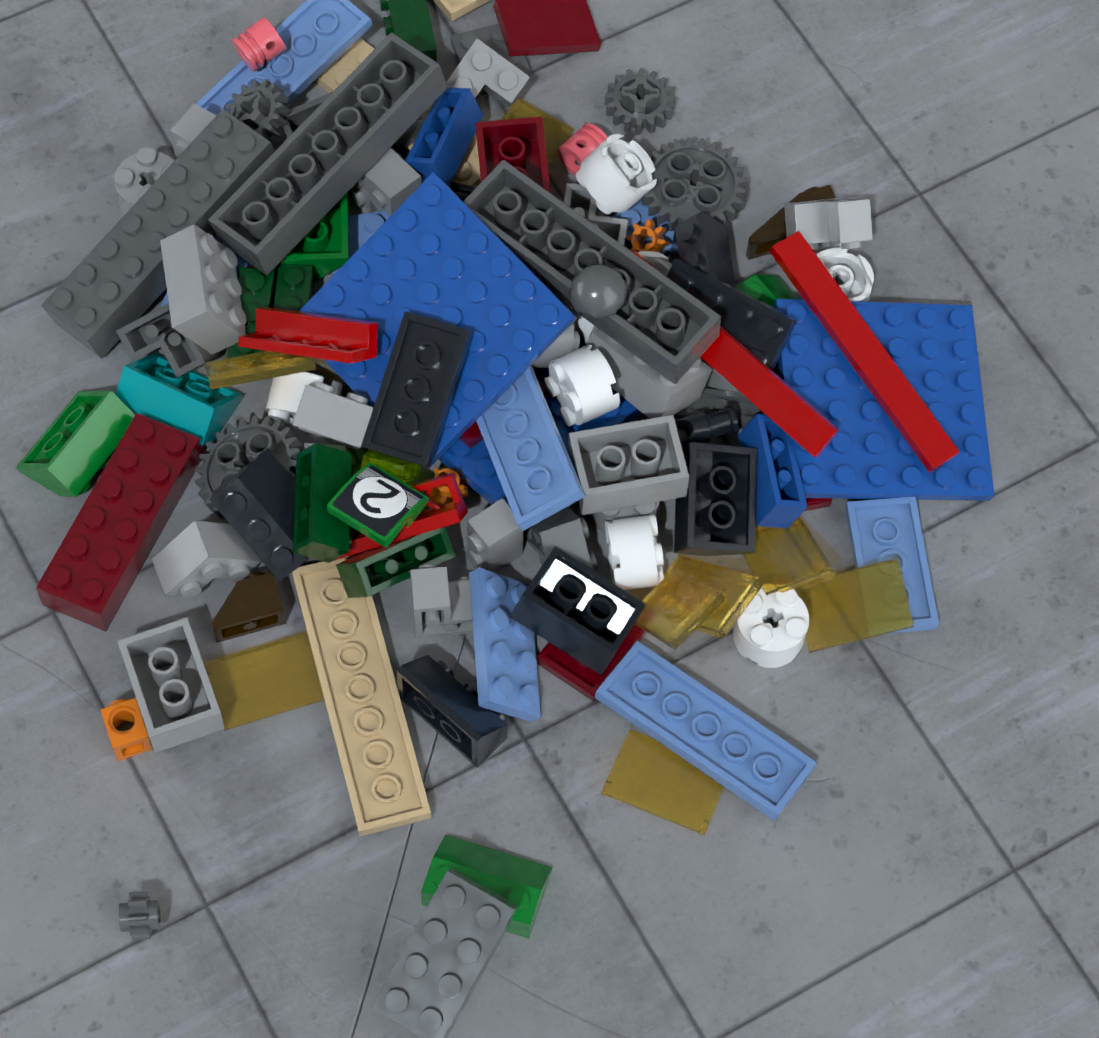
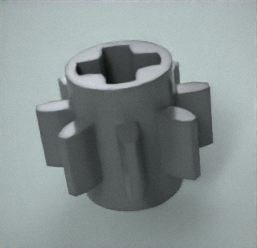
M148 891L129 893L128 903H119V925L121 932L130 931L132 941L151 939L150 932L153 929H160L161 925L159 900L150 901Z

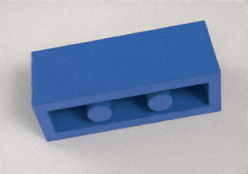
M448 87L434 101L405 160L421 176V184L434 172L450 187L475 134V122H480L483 117L470 88Z
M756 414L738 435L740 447L757 448L756 524L762 527L789 528L807 509L793 440L767 415Z

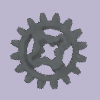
M640 68L638 74L635 75L630 69L626 70L625 78L617 74L615 76V84L609 83L607 93H605L606 115L613 116V124L615 126L623 123L624 132H627L631 127L635 128L636 135H640L642 128H646L649 133H653L654 125L663 128L665 119L670 120L672 118V110L675 104V97H672L673 87H666L667 79L665 77L659 80L655 79L656 71H652L649 76L644 75L643 68Z
M256 79L252 80L250 88L245 84L241 85L242 93L239 95L233 93L231 96L234 102L226 104L225 108L229 110L231 115L271 142L270 137L272 135L277 137L281 135L278 130L279 126H286L288 123L283 119V116L290 113V109L285 106L289 99L283 94L284 91L274 83L271 84L266 79L261 83Z

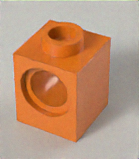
M136 698L130 700L118 699L111 702L106 708L100 709L117 762L153 750ZM123 722L134 723L133 727L128 731L117 730L118 726Z

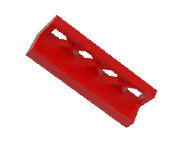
M261 307L256 308V333L238 336V347L352 364L377 357V322Z
M454 473L410 486L419 492L428 490L425 496L430 497L434 488L447 484L453 502L441 505L429 499L426 505L432 509L422 510L409 528L404 526L391 543L462 521L468 511ZM354 529L351 533L349 552L335 560L382 545Z

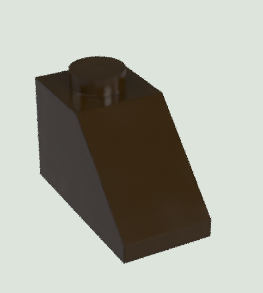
M252 573L245 577L244 580L237 581L212 621L216 643L286 624L284 608L273 573Z

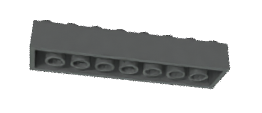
M390 33L208 219L219 241L262 273L268 275L448 88L440 64L393 33Z
M222 109L41 306L58 326L102 359L120 340L116 330L139 319L167 288L160 240L193 224L214 237L216 234L208 219L275 152L271 142Z
M502 160L463 201L560 301L574 311L575 309L569 298L570 286L582 269L591 265L601 264L619 272L625 280L627 287L625 302L614 315L600 317L599 319H594L591 315L584 312H579L578 314L673 384H676L718 338L721 322L719 314L505 160Z

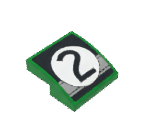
M370 462L337 492L327 504V512L387 549L404 526L409 528L429 502V497Z

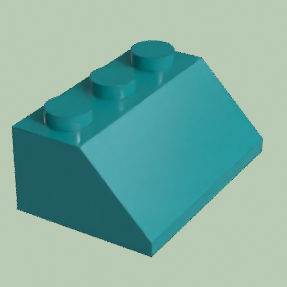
M156 352L124 365L115 393L135 415L136 413L198 437L201 446L217 438L215 433L217 431L221 433L244 395L194 370L176 377L167 358Z

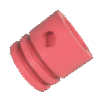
M264 17L245 29V34H238V39L236 37L231 39L238 55L253 72L258 70L257 66H264V61L268 63L286 50L281 37Z
M591 123L584 124L581 129L558 148L557 154L560 162L571 174L576 176V172L580 170L581 162L608 137L596 125Z

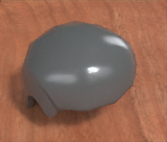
M596 264L582 269L572 281L569 298L576 312H584L591 315L594 319H599L600 317L614 315L625 302L627 287L625 280L619 272L609 266Z

